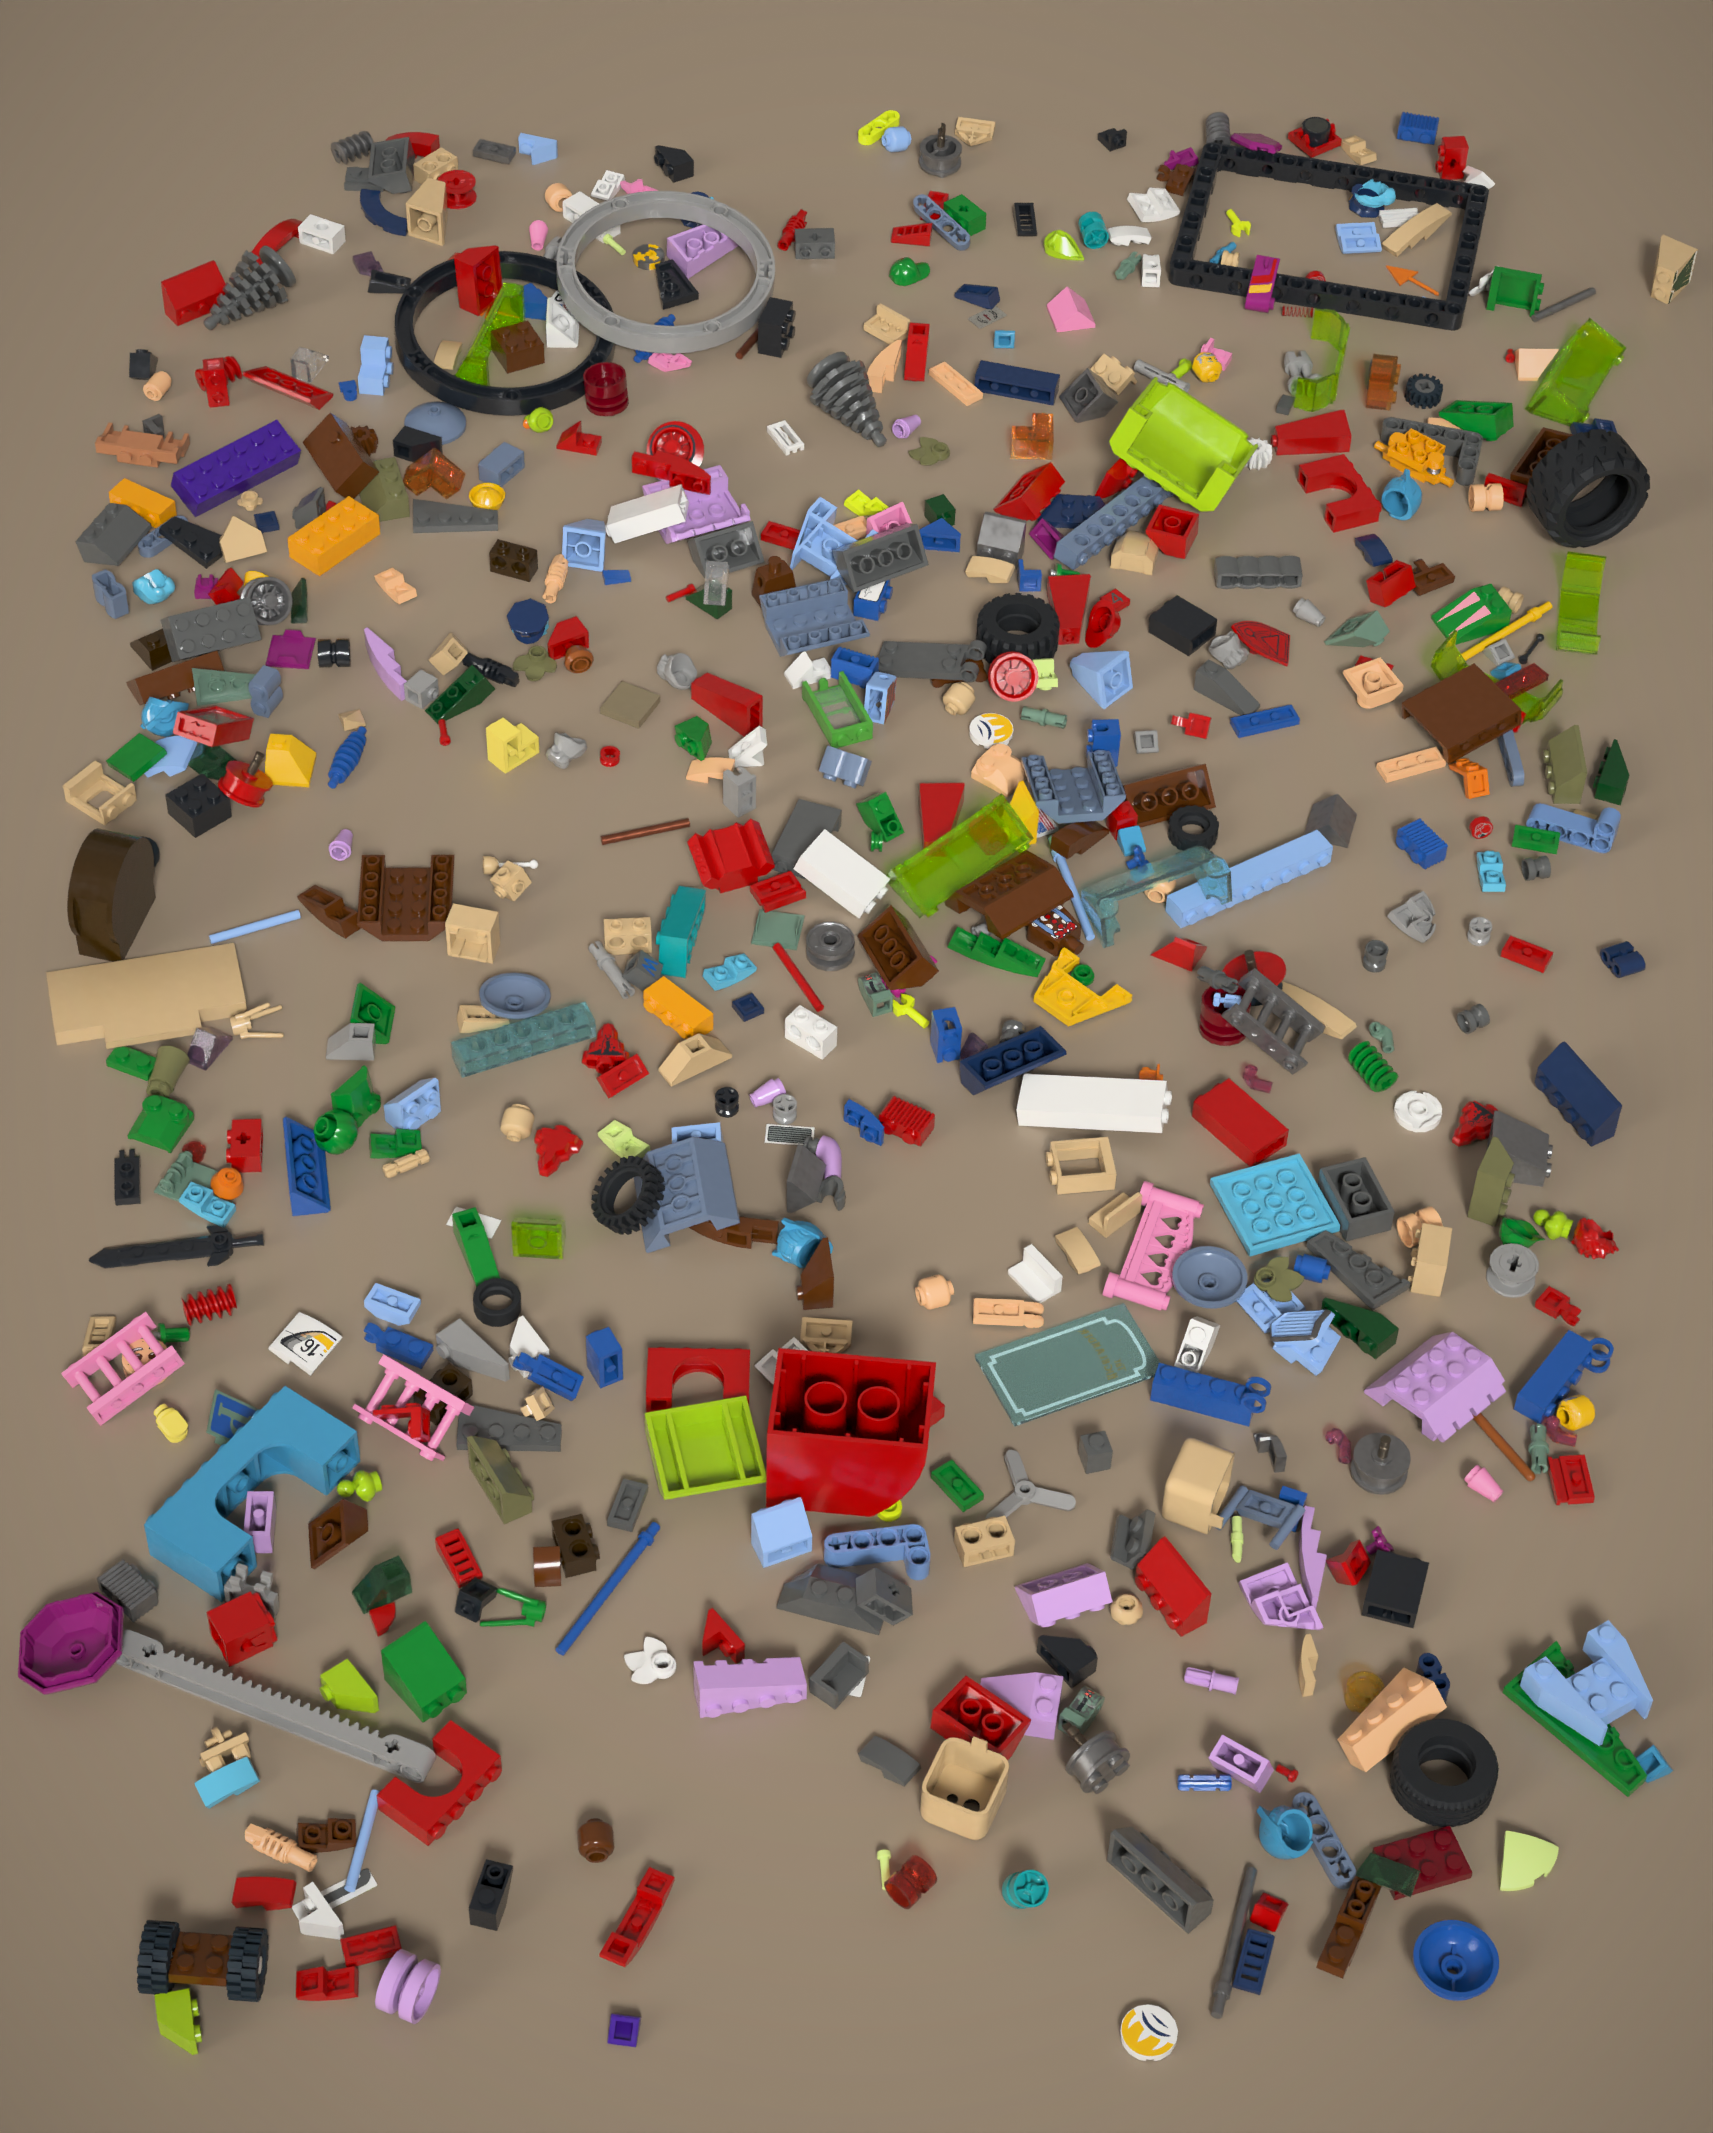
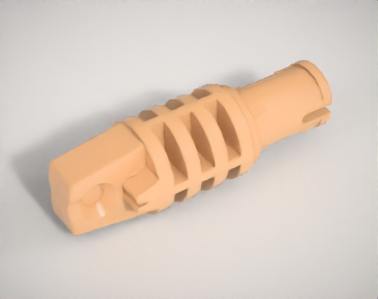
M562 554L554 557L546 575V589L543 599L547 603H554L556 601L558 591L563 588L568 573L569 562Z
M250 1824L245 1830V1840L252 1844L253 1848L275 1860H279L283 1864H295L308 1872L314 1869L317 1863V1856L299 1848L295 1840L282 1836V1834L270 1828L264 1829L254 1824Z

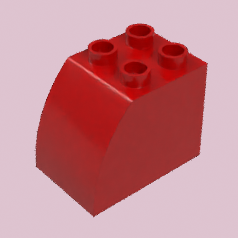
M778 1348L767 1430L766 1507L770 1508L785 1500L801 1497L805 1511L872 1517L902 1499L919 1479L926 1462L936 1362Z

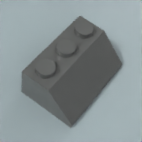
M409 137L371 144L369 182L392 194L412 191L415 154Z
M109 503L75 542L84 562L119 566L152 526L127 505Z
M753 521L687 541L693 562L705 580L765 562Z

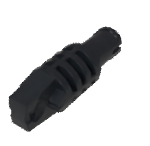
M469 652L463 658L464 666L470 667L473 665L485 678L502 685L504 683L516 687L520 682L518 673L490 658L482 659Z

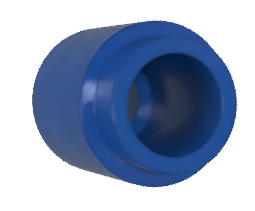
M1304 1254V1256L1297 1255L1293 1271L1300 1273L1304 1276L1305 1280L1322 1284L1323 1279L1328 1280L1331 1265H1327V1259Z

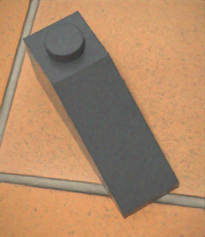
M1208 659L1196 670L1194 690L1241 716L1255 713L1260 708V703L1226 668Z

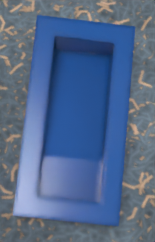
M602 570L605 585L631 582L629 570Z

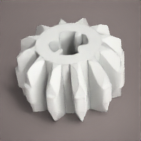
M1251 437L1248 441L1252 445L1257 444L1258 448L1245 467H1249L1250 470L1255 468L1259 471L1260 468H1266L1272 461V445L1268 444L1267 440H1260V437L1258 439Z

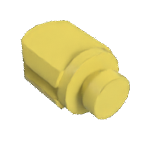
M166 1404L157 1407L154 1415L157 1417L156 1424L160 1431L172 1443L183 1441L188 1434V1422L175 1408H169Z

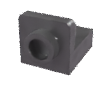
M160 414L142 421L143 433L163 435L164 438L163 417Z

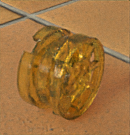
M1360 1671L1350 1676L1344 1694L1346 1706L1352 1712L1362 1713L1384 1689L1382 1680L1371 1672Z

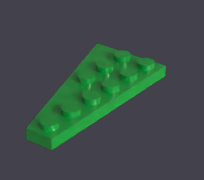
M1557 1641L1528 1665L1530 1666L1546 1656L1565 1679L1576 1674L1573 1664L1570 1660H1566ZM1524 1670L1504 1687L1502 1692L1627 1797L1646 1781L1647 1774L1631 1750L1626 1749L1615 1727L1607 1724L1608 1728L1603 1744L1598 1746L1538 1707L1520 1687Z

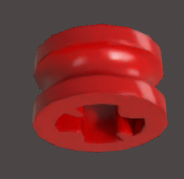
M606 746L601 749L600 763L602 765L613 767L619 763L620 751L618 748Z

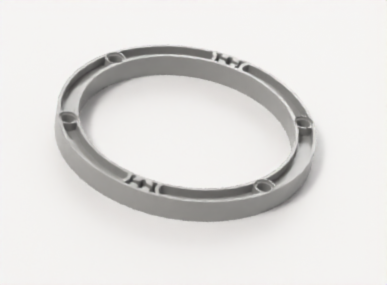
M644 191L607 200L594 206L576 219L567 229L558 247L557 286L561 299L569 312L594 334L612 343L634 350L668 354L690 353L727 343L748 331L759 321L774 291L775 259L770 244L760 229L746 216L728 205L696 194L677 191ZM675 218L706 225L731 238L745 251L751 260L756 279L747 296L737 306L718 317L689 325L661 326L626 319L598 304L581 285L575 268L583 250L603 232L635 220Z

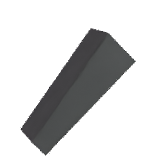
M1283 394L1277 405L1276 413L1289 415L1295 397Z

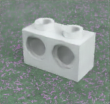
M799 1005L785 1018V1038L823 1060L837 1046V1027Z

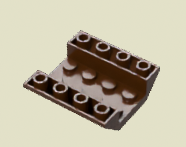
M1026 850L955 891L945 901V905L959 914L967 911L969 908H973L985 916L988 931L1000 939H1004L1029 925L1034 920L1046 915L1056 907L1063 905L1072 899L1074 895L1054 865Z
M362 855L357 926L381 941H430L446 929L445 922L452 908L454 855H431V867L386 868L385 855Z

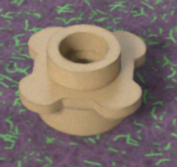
M255 491L243 492L241 499L237 501V504L245 507L247 511H253L257 505L263 503V499L258 498V494Z

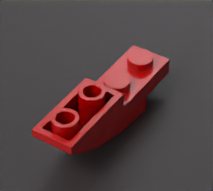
M658 450L655 455L634 451L632 455V473L670 481V487L682 484L684 490L707 495L711 494V476L692 462Z

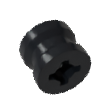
M724 1087L715 1093L716 1113L725 1118L735 1116L739 1111L738 1092L731 1087Z

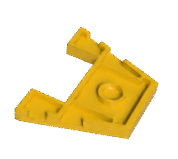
M1064 947L1060 951L1057 961H1054L1048 976H1045L1034 994V1003L1069 1027L1132 1001V994L1118 984L1102 996H1099L1070 976L1068 973L1079 965L1080 958Z

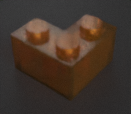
M1373 354L1366 408L1390 411L1391 404L1396 403L1397 391H1393L1394 385H1398V378L1400 376L1401 364H1397L1398 356Z
M1032 413V427L1012 426L1011 459L1052 460L1054 443L1053 414Z
M433 448L407 467L403 483L416 496L432 487L447 500L460 491L465 473L436 448Z

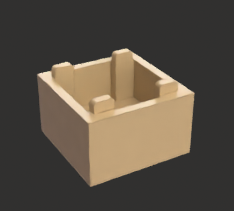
M453 903L445 922L448 955L493 964L500 946L499 913L497 911Z
M1422 1223L1421 1230H1416L1415 1238H1419L1417 1249L1412 1248L1411 1265L1414 1266L1413 1276H1408L1407 1279L1411 1282L1410 1292L1440 1297L1447 1268L1452 1228Z

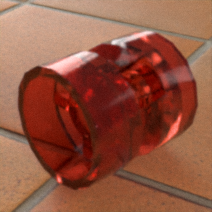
M912 1855L902 1865L900 1871L894 1872L884 1882V1887L896 1904L904 1909H910L921 1898V1893L925 1894L937 1883V1876L925 1860L919 1856Z

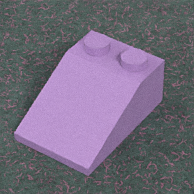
M1033 1672L981 1678L980 1685L1031 1719V1723L1024 1735L1054 1740L1063 1676Z

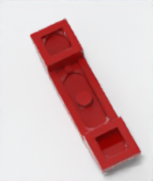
M287 219L275 225L260 239L252 253L260 257L259 252L263 246H268L276 252L293 237L299 238L298 227L302 221ZM260 258L256 260L259 265L263 263Z
M648 1868L637 1887L635 1899L616 1932L610 1934L599 1953V1957L626 1967L633 1960L658 1919L671 1891L675 1877L654 1868Z

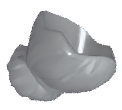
M1230 631L1227 635L1216 637L1209 646L1211 655L1222 662L1226 669H1234L1236 666H1240L1241 663L1247 660L1249 655L1246 648H1242L1238 635L1233 631Z
M684 653L670 656L664 654L657 665V674L660 678L667 680L672 687L679 690L691 688V683L697 678V670L691 658Z
M555 732L554 745L547 750L546 757L555 766L565 769L571 760L577 759L585 753L587 743L585 740L572 738L566 733L559 734Z

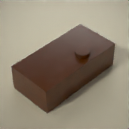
M329 413L303 441V444L334 491L344 498L350 496L355 499L379 473V470L347 423L332 413Z
M1543 427L1511 472L1510 480L1528 486V481L1532 477V472L1539 461L1558 443L1573 436V434Z

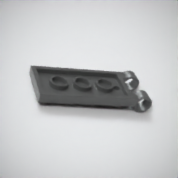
M974 640L970 645L884 641L878 656L879 672L895 675L900 678L974 682L977 679L979 667L975 663L965 662L966 658L982 660L987 646L980 640Z

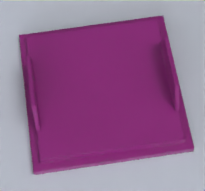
M285 629L283 636L272 635L265 665L269 667L309 669L316 638L304 637L301 630Z

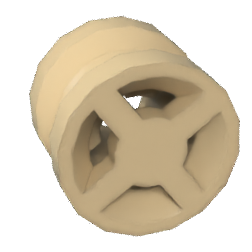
M1224 250L1221 264L1238 267L1240 253L1235 252L1233 254Z

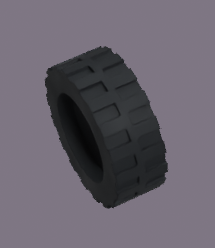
M1189 805L1178 808L1169 819L1168 839L1178 850L1193 854L1203 853L1206 850H1210L1216 844L1219 821H1217L1216 815L1214 816L1212 811L1204 807ZM1189 824L1198 825L1204 828V833L1189 834L1183 831L1182 827Z

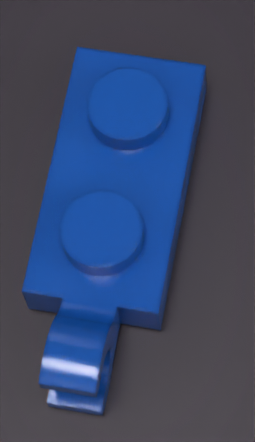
M368 1323L364 1329V1332L367 1333L364 1339L370 1343H375L376 1351L420 1369L423 1368L434 1351L433 1344L388 1327L383 1332L377 1325Z
M521 1352L519 1357H515L512 1364L516 1369L529 1371L527 1379L571 1402L576 1398L584 1378L541 1354L537 1355L534 1359L528 1354Z

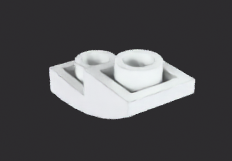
M606 170L602 180L597 181L591 196L603 200L612 199L621 188L620 182L625 181L624 175Z
M1117 226L1107 229L1110 241L1118 246L1121 244L1128 246L1131 240L1137 244L1145 243L1149 245L1152 238L1148 229L1143 227Z

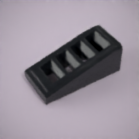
M1014 203L1013 218L1017 236H1037L1034 203Z
M372 270L368 292L404 293L411 284V278Z

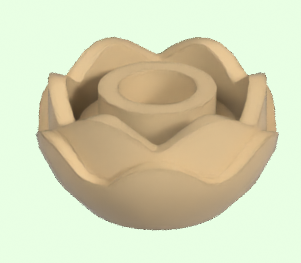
M1121 1594L1115 1597L1110 1604L1112 1618L1121 1625L1134 1624L1143 1615L1142 1603L1134 1595Z

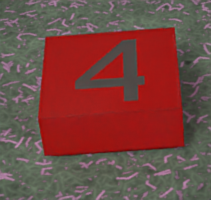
M1116 588L1100 597V600L1111 601L1117 612L1130 605V599Z

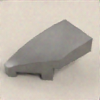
M1261 1432L1253 1433L1258 1453L1268 1452L1274 1473L1284 1472L1287 1455L1278 1436Z

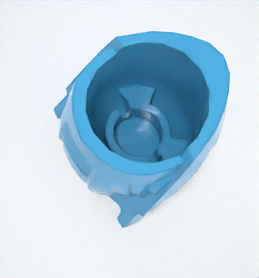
M1405 469L1400 477H1394L1389 481L1382 494L1381 501L1383 507L1389 512V516L1398 520L1410 519L1418 511L1422 501V491L1419 485L1410 478L1409 469Z
M149 697L142 710V724L140 727L142 729L146 728L157 736L174 735L173 729L177 712L188 710L189 703L171 700L162 701Z
M783 1218L781 1222L785 1227L779 1233L777 1250H774L772 1255L799 1268H805L821 1240L827 1237L812 1223ZM829 1241L830 1254H831L832 1251H833V1245H832V1243Z
M1285 1805L1277 1806L1272 1811L1266 1810L1262 1806H1259L1257 1809V1813L1262 1818L1259 1838L1262 1847L1267 1853L1277 1859L1290 1860L1304 1855L1313 1844L1311 1839L1313 1828L1310 1819L1305 1813Z

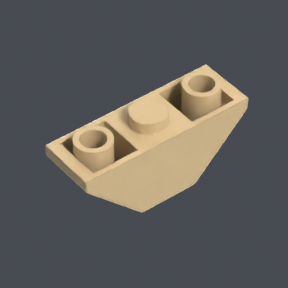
M699 1033L678 1043L658 1069L659 1073L672 1087L732 1058V1054L719 1039Z

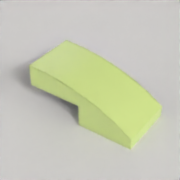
M616 1120L598 1132V1137L621 1158L625 1157L628 1159V1156H634L635 1158L638 1156L643 1159L645 1154L651 1151L650 1145L633 1136L631 1128Z

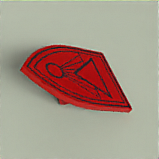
M1242 621L1231 626L1239 639L1250 648L1251 654L1258 653L1279 664L1288 666L1289 634L1255 621Z

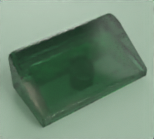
M301 578L291 593L292 624L308 622L306 579Z
M1370 1853L1355 1876L1411 1898L1420 1870Z

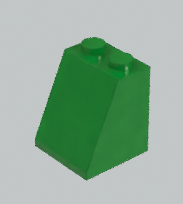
M426 1621L381 1650L384 1680L423 1723L430 1718L437 1717L444 1708L452 1703L459 1702L467 1694L466 1678Z

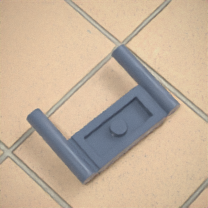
M1241 1485L1219 1516L1224 1518L1222 1528L1235 1510L1238 1511L1240 1516L1278 1528V1532L1269 1543L1271 1548L1278 1550L1305 1513V1508L1301 1505L1295 1506L1262 1493L1248 1490L1245 1486Z

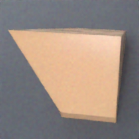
M1518 349L1514 351L1518 381H1538L1539 376L1559 349Z

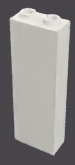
M1024 1074L1016 1109L1019 1126L1162 1133L1163 1125L1168 1123L1169 1110L1166 1108L1167 1105H1171L1172 1091H1168L1167 1081Z

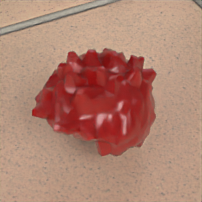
M1583 1217L1578 1221L1571 1244L1577 1247L1580 1255L1584 1254L1586 1258H1589L1591 1255L1592 1259L1598 1257L1605 1259L1607 1254H1614L1615 1251H1619L1613 1240L1614 1235L1611 1230L1603 1232L1601 1227L1592 1219Z

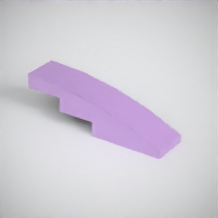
M368 627L365 628V646L371 663L388 689L403 701L405 699L404 683L407 681L401 677V666L395 661L394 650Z
M1304 1506L1305 1513L1302 1516L1299 1537V1568L1304 1593L1310 1606L1314 1605L1316 1610L1327 1555L1317 1553L1321 1531L1311 1529L1315 1508Z

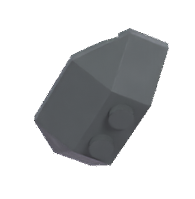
M816 1564L784 1584L777 1604V1609L875 1635L880 1634L884 1620L857 1606L855 1578L861 1575L821 1564Z

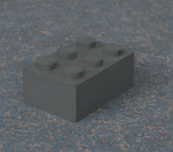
M1366 1157L1320 1168L1317 1185L1340 1224V1232L1345 1241L1391 1230L1395 1211Z

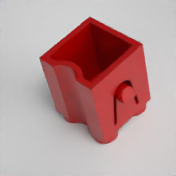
M250 1591L206 1612L210 1635L221 1650L229 1667L273 1647V1643L278 1641L274 1630V1619L265 1608L258 1592L252 1594Z

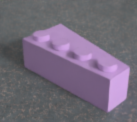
M700 225L668 237L667 257L670 260L673 259L689 279L739 245L725 234L706 225Z
M800 1657L767 1658L763 1663H757L752 1659H742L740 1664L727 1665L726 1660H716L715 1665L704 1666L703 1661H693L694 1694L700 1718H714L721 1714L742 1713L748 1709L769 1708L776 1704L797 1703L800 1700L807 1699V1683Z

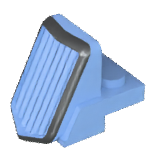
M1330 1310L1291 1311L1283 1314L1270 1325V1338L1275 1343L1272 1349L1291 1364L1297 1360L1317 1376L1322 1372L1341 1338L1329 1327L1335 1314Z

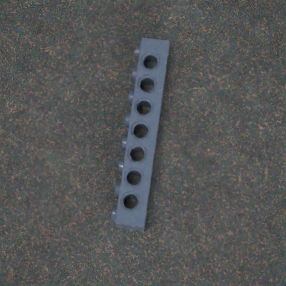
M1144 475L1059 540L1054 558L1072 570H1075L1080 565L1083 566L1093 555L1096 556L1103 547L1109 546L1116 537L1122 536L1129 527L1135 526L1143 516H1148L1152 509L1158 507L1159 504L1161 505L1165 499L1172 497L1174 493L1164 490L1159 483L1146 478Z

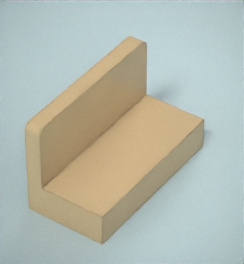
M1123 1192L1089 1217L1088 1224L1107 1238L1140 1213L1142 1194L1137 1192L1132 1197H1129Z

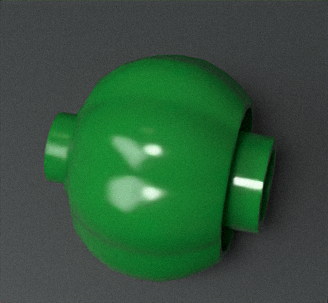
M331 1109L322 1114L314 1126L317 1146L321 1150L333 1155H339L349 1150L354 1145L358 1136L355 1118L348 1112L340 1109Z

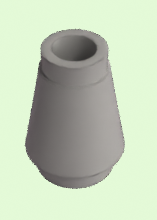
M1301 598L1293 609L1297 618L1317 627H1320L1326 619V616L1309 599Z

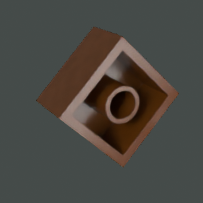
M529 321L519 322L491 331L492 352L507 374L545 363L544 343Z

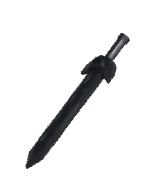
M213 1225L206 1227L211 1234L209 1236L104 1248L89 1258V1262L106 1269L153 1262L210 1257L207 1266H218L230 1258L229 1256L233 1254V1248L265 1246L264 1235L258 1234L257 1236L232 1238V1234L228 1232V1229Z

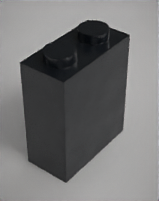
M1176 595L1170 601L1165 602L1159 610L1154 611L1150 615L1148 632L1185 655L1190 656L1216 635L1217 618Z
M1377 1549L1361 1615L1414 1629L1429 1562Z

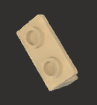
M880 303L877 305V314L864 323V331L888 344H892L897 340L903 341L908 337L910 319Z
M1103 354L1090 369L1102 377L1109 389L1117 395L1130 382L1134 385L1137 383L1134 377L1135 372L1128 366L1122 367L1120 361L1114 356L1110 358Z

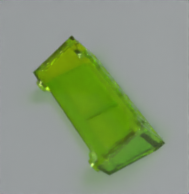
M504 282L482 319L454 376L472 383L490 386L488 357L492 350L491 331L525 321L523 285Z
M1589 318L1566 341L1525 409L1533 415L1567 426H1571L1572 422L1584 423L1590 416L1588 413L1590 409L1588 407L1612 366H1618L1624 359L1623 353L1626 347Z
M1002 793L994 798L993 802L982 807L974 815L910 859L895 866L886 875L890 878L888 884L919 918L924 915L927 918L931 917L939 911L937 906L946 901L955 891L981 877L1018 851L1021 854L1031 847L1029 843L1033 836Z

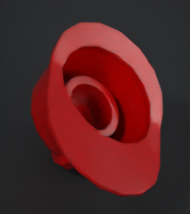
M1105 599L1098 601L1090 612L1085 637L1086 644L1090 648L1100 647L1107 639L1112 638L1120 628L1121 617L1115 611L1111 601Z

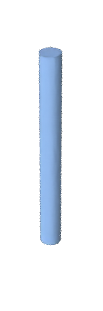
M295 910L209 935V940L211 944L301 919L300 912Z
M371 1790L344 1887L348 1892H355L378 1808L376 1796L380 1792L378 1790Z

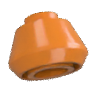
M223 1168L213 1175L210 1187L219 1198L232 1200L242 1194L244 1182L236 1169Z

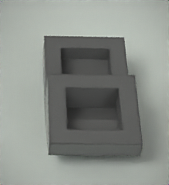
M874 1736L858 1753L861 1762L880 1769L884 1778L904 1787L921 1769V1765L911 1756L878 1736Z

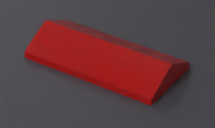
M267 366L244 371L242 375L252 383L318 410L333 398V393Z

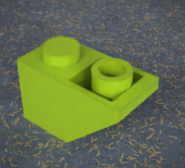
M189 1988L171 1991L167 1994H155L160 2034L190 2054H198L197 2043L202 2042L200 2024L195 2025L194 2017L199 2016L197 1998L191 1999Z

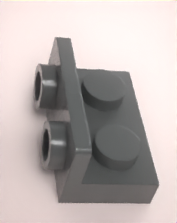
M1146 1509L1133 1519L1123 1515H1119L1116 1518L1110 1555L1111 1560L1130 1569H1134L1150 1551L1156 1513Z

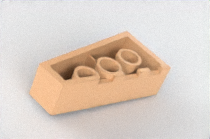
M1403 1668L1337 1740L1350 1764L1367 1772L1396 1748L1401 1736L1409 1728L1414 1727V1725L1420 1722L1432 1720L1447 1706L1433 1681Z

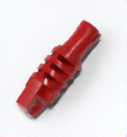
M800 209L796 216H791L782 230L783 236L778 243L779 249L783 251L788 250L791 243L794 242L795 229H804L806 227V211Z

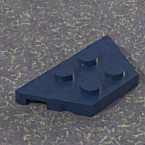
M1058 494L1038 518V522L1043 518L1054 528L1075 529L1104 507L1105 503L1100 496Z

